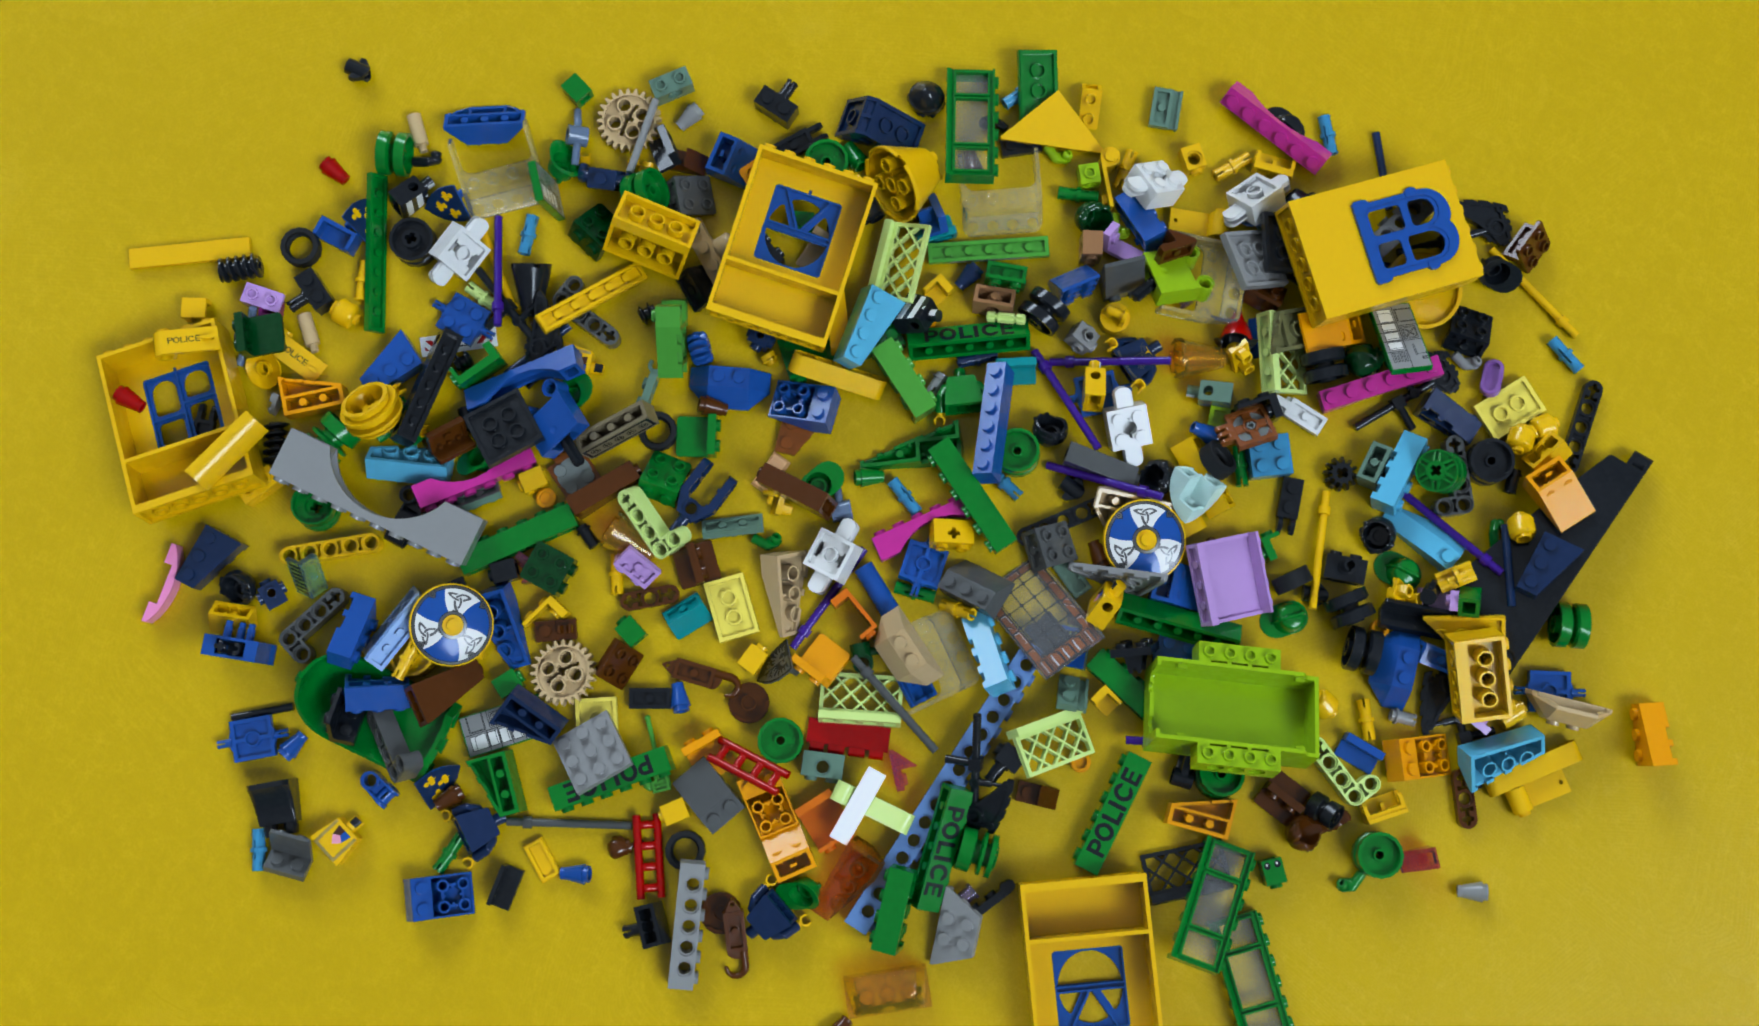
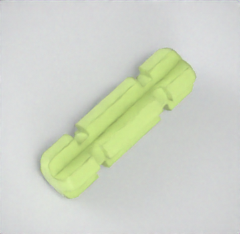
M987 311L986 321L1025 325L1026 315Z

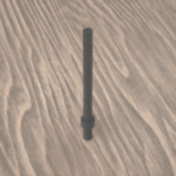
M857 655L850 659L851 662L861 672L860 675L864 680L867 679L931 753L936 752L939 749L936 744L877 679L871 667L866 666Z
M524 816L523 818L507 817L506 820L507 826H523V828L532 829V827L632 830V821L533 818V816Z

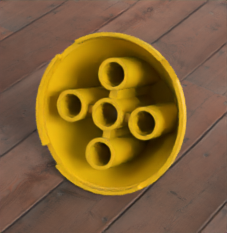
M879 145L870 149L868 152L869 157L865 159V175L873 178L875 183H878L874 197L887 210L885 214L894 221L906 223L913 220L937 184L943 179L937 163L938 157L934 151L929 152L925 148Z

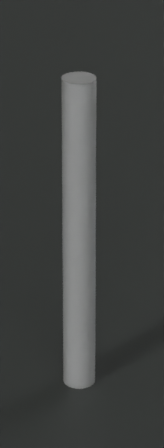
M656 98L651 99L626 172L629 174H633L657 110L659 100Z

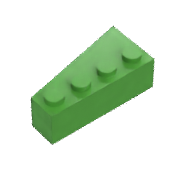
M890 337L874 347L871 355L884 376L889 377L890 380L888 381L894 392L901 395L900 400L904 408L912 412L913 417L911 419L915 424L935 411L937 399L932 391L928 392L925 388L926 382L920 373L917 375L913 370L915 365L910 357L905 358L901 352L904 350L898 340L894 341Z

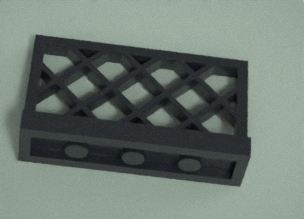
M1202 842L1139 856L1143 872L1147 874L1150 906L1185 899L1192 884H1185L1187 881L1193 883L1190 876L1199 861L1193 863L1185 858V855L1192 849L1201 853L1202 851L1198 848L1204 847L1205 843ZM1219 849L1217 858L1211 857V861L1214 862L1211 868L1213 869L1215 864L1224 869L1225 874L1230 875L1225 852ZM1168 854H1175L1181 858L1175 868L1165 862ZM1154 858L1160 862L1155 872L1147 868L1145 859ZM1182 860L1193 866L1188 876L1177 870ZM1162 864L1173 870L1168 880L1157 874ZM1175 872L1185 878L1182 886L1177 887L1169 882ZM1206 874L1199 896L1231 890L1234 888V884ZM1154 877L1165 882L1162 890L1153 892L1151 882Z

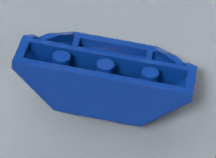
M509 105L467 107L454 113L445 114L443 128L444 131L467 145L508 143L525 126L526 111Z
M713 365L691 367L689 388L698 398L708 395L728 404V410L749 411L770 395L772 374L751 368Z
M1393 630L1384 636V646L1379 666L1374 675L1368 676L1367 680L1381 707L1389 709L1399 708L1400 711H1403L1413 688L1421 651L1420 635Z

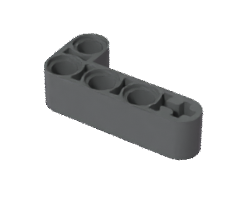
M578 276L567 278L555 293L553 305L559 303L561 299H567L585 289L586 287L582 279ZM574 283H579L580 288L572 291L571 286ZM591 310L581 318L572 320L573 323L607 348L615 349L620 346L621 336L618 331ZM598 322L600 327L597 330H591L590 326L592 323ZM606 331L611 337L614 336L615 340H608L604 332Z
M1452 435L1441 442L1440 449L1460 456L1466 464L1467 476L1462 485V490L1448 493V497L1438 499L1431 504L1430 510L1440 518L1461 516L1472 511L1474 507L1464 442L1458 435ZM1449 443L1455 445V448L1450 447ZM1459 501H1463L1465 503V510H1461L1459 508ZM1439 503L1445 506V513L1439 511Z
M340 588L330 589L281 632L279 642L296 662L310 664L316 659V651L307 640L349 603L350 596L348 592ZM336 594H340V601H335L337 599ZM325 606L326 614L320 617L319 609ZM306 620H309L311 624L310 628L307 631H305L303 629V623ZM293 634L295 640L289 645L287 642L288 636ZM304 649L308 651V657L305 660L301 658V652Z
M387 709L383 712L368 711L367 722L391 780L394 783H399L416 778L423 768L422 755L418 750L409 751L393 710Z

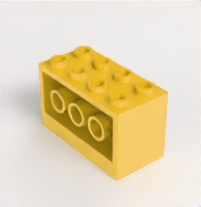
M625 190L613 215L602 250L679 280L701 221Z
M1495 627L1445 633L1444 642L1452 714L1462 724L1513 718V711H1515L1516 706L1514 699L1511 698V690L1514 687L1512 678H1509L1511 661L1507 657V650L1509 649L1508 638Z

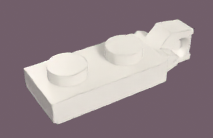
M1277 394L1284 417L1317 437L1328 419L1295 397L1287 396L1285 399Z

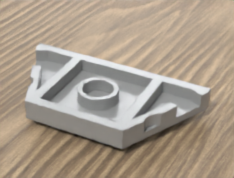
M950 885L946 886L929 963L932 965L973 958L976 952L983 916L976 909H973L965 898H961Z

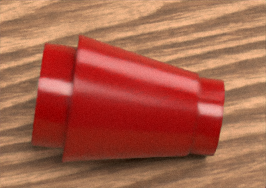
M330 156L326 157L319 166L322 174L341 185H344L350 178L335 158L332 159Z
M119 386L113 394L112 399L120 406L137 411L138 413H141L146 407V402L128 386Z

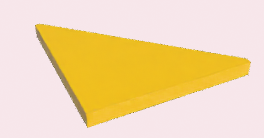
M1059 90L999 137L1002 141L1007 140L1080 152L1101 154L1102 150H1104Z
M1422 615V619L1443 639L1445 633L1495 627L1506 637L1505 615H1480L1479 618L1458 615Z

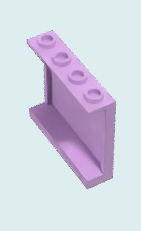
M1258 531L1185 545L1201 627L1215 626L1223 622L1274 612Z

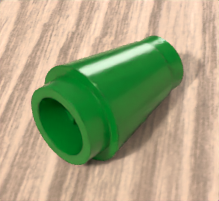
M853 141L847 142L843 147L848 153L851 169H854L855 172L864 170L865 159H868V157Z
M861 467L854 470L855 486H860L861 488L884 482L883 470Z

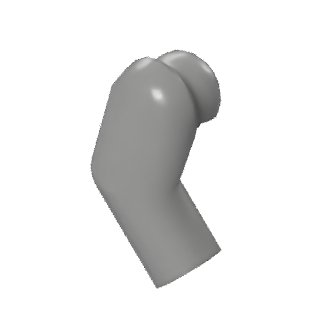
M1458 351L1451 355V359L1464 371L1475 370L1482 365V359L1479 356L1464 358Z

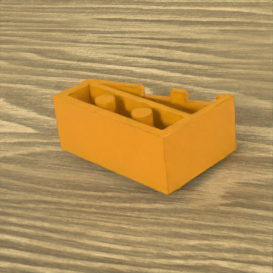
M1238 799L1168 802L1163 823L1228 840Z

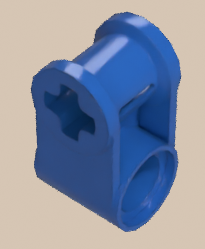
M367 771L360 778L362 787L383 809L387 807V804L395 796L398 797L400 795L397 788L379 771ZM370 774L376 777V783L373 786L367 781Z

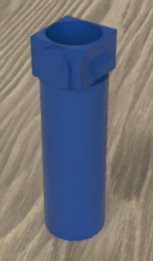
M872 561L855 571L856 576L881 616L898 606Z

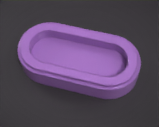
M1491 359L1483 366L1480 392L1485 397H1495L1500 393L1504 374V365L1501 361Z

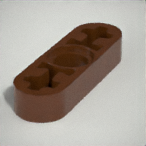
M665 585L627 592L622 595L620 604L627 611L673 604L679 600L680 591L674 585ZM668 589L676 592L672 600L669 597H662L663 602H660V595L657 591L661 590V594L668 593ZM649 592H653L656 595V600L652 604L646 603L644 599L645 595ZM641 594L643 606H639L640 602L632 603V607L625 604L629 596L632 599H639L637 595Z
M1460 768L1452 771L1450 776L1456 822L1461 828L1471 829L1476 826L1478 821L1474 792L1471 793L1469 791V788L1458 790L1457 787H1462L1460 780H1457V776L1461 772ZM1465 779L1462 780L1463 786H1467ZM1463 792L1469 796V802L1465 805L1459 801V795ZM1460 807H1470L1471 809L1466 810L1467 816L1471 817V821H1468V825L1466 822L1462 821V818H1464L1466 814L1465 811H1460Z

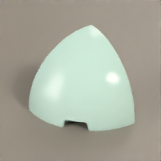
M1175 466L1170 479V497L1175 512L1185 524L1197 519L1219 499L1227 485L1208 473H1205L1204 476L1198 474L1192 467Z

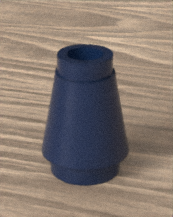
M972 261L970 264L967 263L954 283L963 291L982 278L981 275L984 272Z

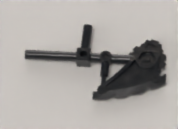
M1474 200L1459 201L1464 209L1465 220L1478 228L1470 231L1471 238L1482 236L1486 238L1487 242H1493L1498 247L1501 245L1504 247L1510 243L1512 226H1510V220L1506 219L1505 215H1503V212H1509L1506 205L1495 202L1492 204L1484 200H1478V202ZM1439 235L1435 240L1411 245V249L1439 247V249L1444 250L1445 243L1443 237ZM1402 248L1396 249L1397 256L1404 253Z
M478 267L475 273L494 296V282L482 267ZM541 290L536 293L537 297L534 304L521 315L516 312L518 307L512 299H506L502 294V302H504L502 318L505 315L510 316L513 325L518 326L527 337V343L524 346L527 362L555 351V348L559 350L564 347L560 327L545 335L535 319H533L532 331L526 324V319L533 313V310L535 317L536 314L551 307ZM494 316L485 324L488 330L494 327Z
M1448 351L1428 352L1430 357L1434 355L1439 356L1444 371L1443 376L1425 382L1416 388L1413 385L1406 387L1408 391L1406 394L1394 397L1388 401L1389 404L1354 423V430L1362 429L1391 411H1398L1409 431L1416 428L1404 407L1407 405L1406 402L1418 398L1420 394L1430 388L1434 389L1437 387L1448 394L1456 393L1461 384L1457 378L1459 373L1458 370H1455V366L1453 364L1450 365L1446 358H1451Z
M1433 671L1424 673L1422 686L1424 685L1420 692V701L1422 700L1419 707L1420 716H1422L1420 724L1423 735L1430 734L1429 730H1433L1434 727L1456 724L1458 733H1455L1458 745L1496 734L1494 727H1490L1492 730L1487 735L1480 730L1467 731L1465 724H1462L1455 716L1437 722L1449 701L1451 704L1448 674L1439 671V674H1435V677L1431 676Z
M974 713L972 755L969 758L946 755L945 763L968 766V770L971 771L969 785L973 792V801L971 806H969L965 825L978 830L986 828L987 832L993 834L1000 825L999 822L1006 814L1005 809L1010 804L1011 797L1009 796L1013 792L1014 780L1008 779L1003 783H996L992 780L981 779L980 771L983 769L984 756H980L982 714ZM979 786L997 787L994 791L979 799Z

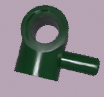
M869 641L849 645L851 657L857 655L860 659L866 658L869 661V666L873 669L874 662L872 656L879 654L875 647H870ZM853 664V667H854L855 671L860 674L861 672H860V671L858 670V668Z

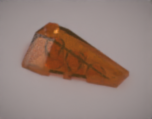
M857 835L851 839L819 894V906L811 910L828 921L876 881L885 865L876 848Z

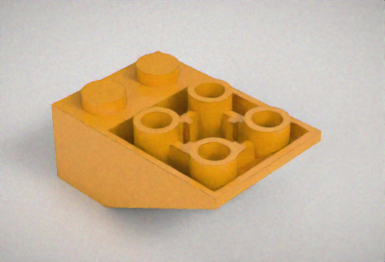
M1307 312L1297 314L1306 354L1332 347L1343 346L1346 349L1349 346L1366 343L1360 315L1312 329Z
M1560 455L1527 475L1523 481L1522 487L1560 533H1563L1596 511L1573 470Z
M1446 733L1382 740L1383 752L1386 753L1384 760L1387 782L1451 775Z
M763 768L757 778L768 782L774 772ZM781 777L775 787L779 788L777 796L741 778H737V785L760 840L799 824Z
M800 822L797 825L761 839L778 883L818 866Z

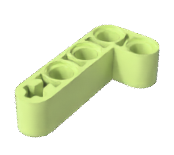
M634 485L618 493L617 499L620 506L656 558H666L690 542L692 534L689 528L680 526L670 531L639 486Z
M1319 737V752L1325 751V753H1319V759L1314 764L1345 804L1358 806L1380 789L1381 781L1375 775L1366 774L1354 780L1325 740ZM1325 757L1331 759L1332 764L1329 768L1323 765ZM1338 774H1342L1344 777L1342 785H1338L1336 782ZM1368 778L1373 781L1371 789H1367L1365 786V781ZM1352 790L1357 794L1354 802H1351L1349 799V793Z
M838 779L830 799L847 806L857 787ZM874 797L865 813V816L904 835H907L915 818L914 815L877 797Z

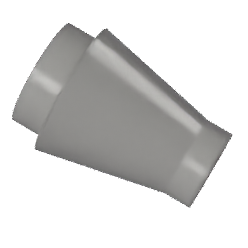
M693 102L691 105L688 104L675 123L682 131H685L703 119L702 116L705 113Z
M1481 881L1457 885V897L1478 902L1488 901V884H1483Z

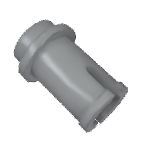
M940 371L933 374L934 378L927 387V391H932L935 396L940 387L946 383V378H948Z
M1399 708L1391 709L1389 712L1388 720L1392 721V724L1401 723L1414 727L1416 721L1413 720V718L1417 719L1416 714L1400 711Z

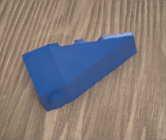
M511 581L480 591L479 593L488 602L493 614L494 630L491 640L496 645L499 654L510 668L515 669L530 665V654L518 601Z

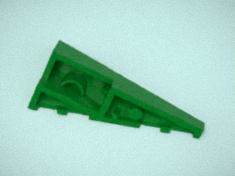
M954 420L952 424L945 427L940 426L935 431L924 436L920 435L901 443L890 451L878 453L876 457L867 461L862 460L860 461V467L875 470L932 467L926 458L929 456L927 450L946 437L950 438L964 459V446L959 420Z

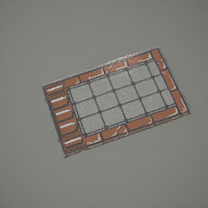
M1027 560L1003 577L1015 583V586L995 619L1045 680L1060 672L1061 669L1105 638L1096 626L1085 620L1086 613L1048 568L1033 573L1029 560Z

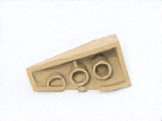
M807 550L772 552L760 555L763 582L779 636L782 638L798 634L801 616L799 605L801 596H804L805 589H802L804 577H807L808 566L803 564Z

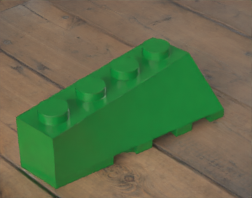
M893 864L889 869H886L883 879L886 881L885 889H881L879 895L881 906L880 910L877 909L874 917V922H877L869 938V942L872 943L871 950L896 956L903 949L904 941L900 940L903 939L907 930V924L904 923V919H907L910 914L911 903H908V900L913 897L918 870Z

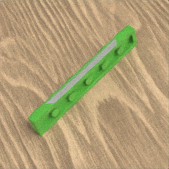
M1048 236L928 243L929 265L1049 257Z

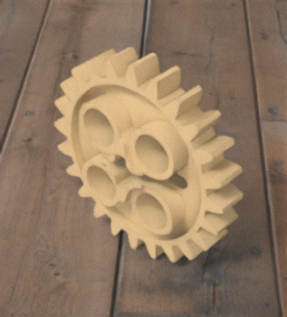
M627 88L625 94L619 89L618 96L611 93L612 100L605 98L607 105H600L603 111L597 112L601 118L596 121L597 124L601 125L598 127V131L603 132L601 137L602 139H607L606 143L608 146L613 143L614 150L620 146L622 153L628 148L629 153L632 154L644 120H639L638 117L641 114L647 113L652 97L646 98L644 91L639 95L637 89L631 93L629 88ZM623 105H630L627 111L621 110ZM657 109L643 146L645 149H647V142L654 143L652 136L658 138V133L655 130L659 126L657 123L662 122V118L659 117L661 114L660 109ZM614 122L621 123L617 128L611 127ZM631 131H638L635 137H629L628 135Z
M562 639L560 645L557 641H554V647L547 644V651L540 650L542 656L534 657L538 663L531 664L536 669V671L530 673V675L536 677L531 683L537 685L534 691L540 692L539 697L545 698L547 703L552 701L553 705L558 706L560 702L563 707H566L568 701L569 704L574 705L575 698L581 702L580 695L588 696L586 689H593L590 682L597 681L592 677L597 670L592 667L596 666L597 663L590 661L594 656L591 653L587 654L589 649L586 647L582 648L583 645L578 642L575 645L573 640L567 643L566 640ZM571 655V660L568 663H564L565 657ZM550 666H554L553 672L547 674V669ZM581 671V677L578 680H574V675ZM559 683H563L564 685L562 690L557 691V685Z

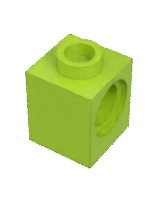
M1098 162L1078 165L1076 170L1078 187L1086 190L1099 188L1101 176Z

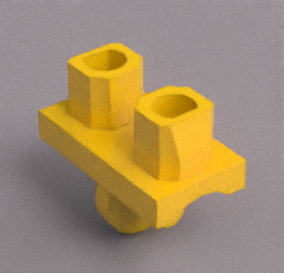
M1245 338L1241 343L1232 342L1227 345L1226 354L1230 358L1231 367L1235 374L1241 371L1247 376L1255 370L1252 364L1253 356L1249 349V343Z
M763 490V495L768 496L766 504L772 505L771 515H791L792 504L785 503V498L770 490Z
M1470 560L1434 574L1442 594L1478 580Z
M1393 577V587L1387 589L1386 598L1422 605L1420 593H1416L1410 584H1405L1400 578Z

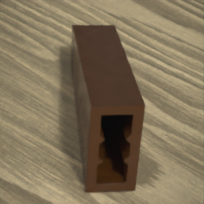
M629 460L564 499L574 514L583 520L615 499L620 491L638 484L640 475L643 472L637 463L633 465Z
M766 462L757 472L756 481L761 486L829 522L838 503L827 492Z
M477 659L414 683L404 689L420 728L431 723L485 678L483 667L478 663Z

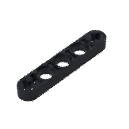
M1595 380L1583 385L1565 439L1568 446L1571 441H1575L1579 445V450L1571 455L1576 456V458H1571L1569 463L1572 466L1573 472H1576L1579 468L1603 393L1601 383ZM1594 386L1593 389L1596 392L1591 395L1590 399H1584L1590 396L1591 390L1588 388ZM1585 403L1591 407L1590 414L1582 412V404ZM1577 422L1584 424L1585 431L1583 433L1576 431L1575 425Z
M1095 497L1020 529L1016 535L1018 544L1024 546L1023 540L1021 541L1020 539L1022 532L1032 530L1031 528L1033 527L1038 528L1043 523L1047 525L1057 523L1059 516H1066L1068 518L1069 529L1098 517L1095 510H1093L1094 515H1091V509L1087 505L1090 503L1091 507H1093ZM1078 508L1086 509L1087 517L1084 519L1078 518L1076 510Z

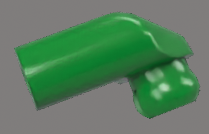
M1495 518L1490 521L1488 533L1489 547H1492L1500 540L1499 530H1501V525L1504 524L1502 519Z
M1357 870L1352 878L1338 879L1336 887L1341 892H1354L1366 875Z

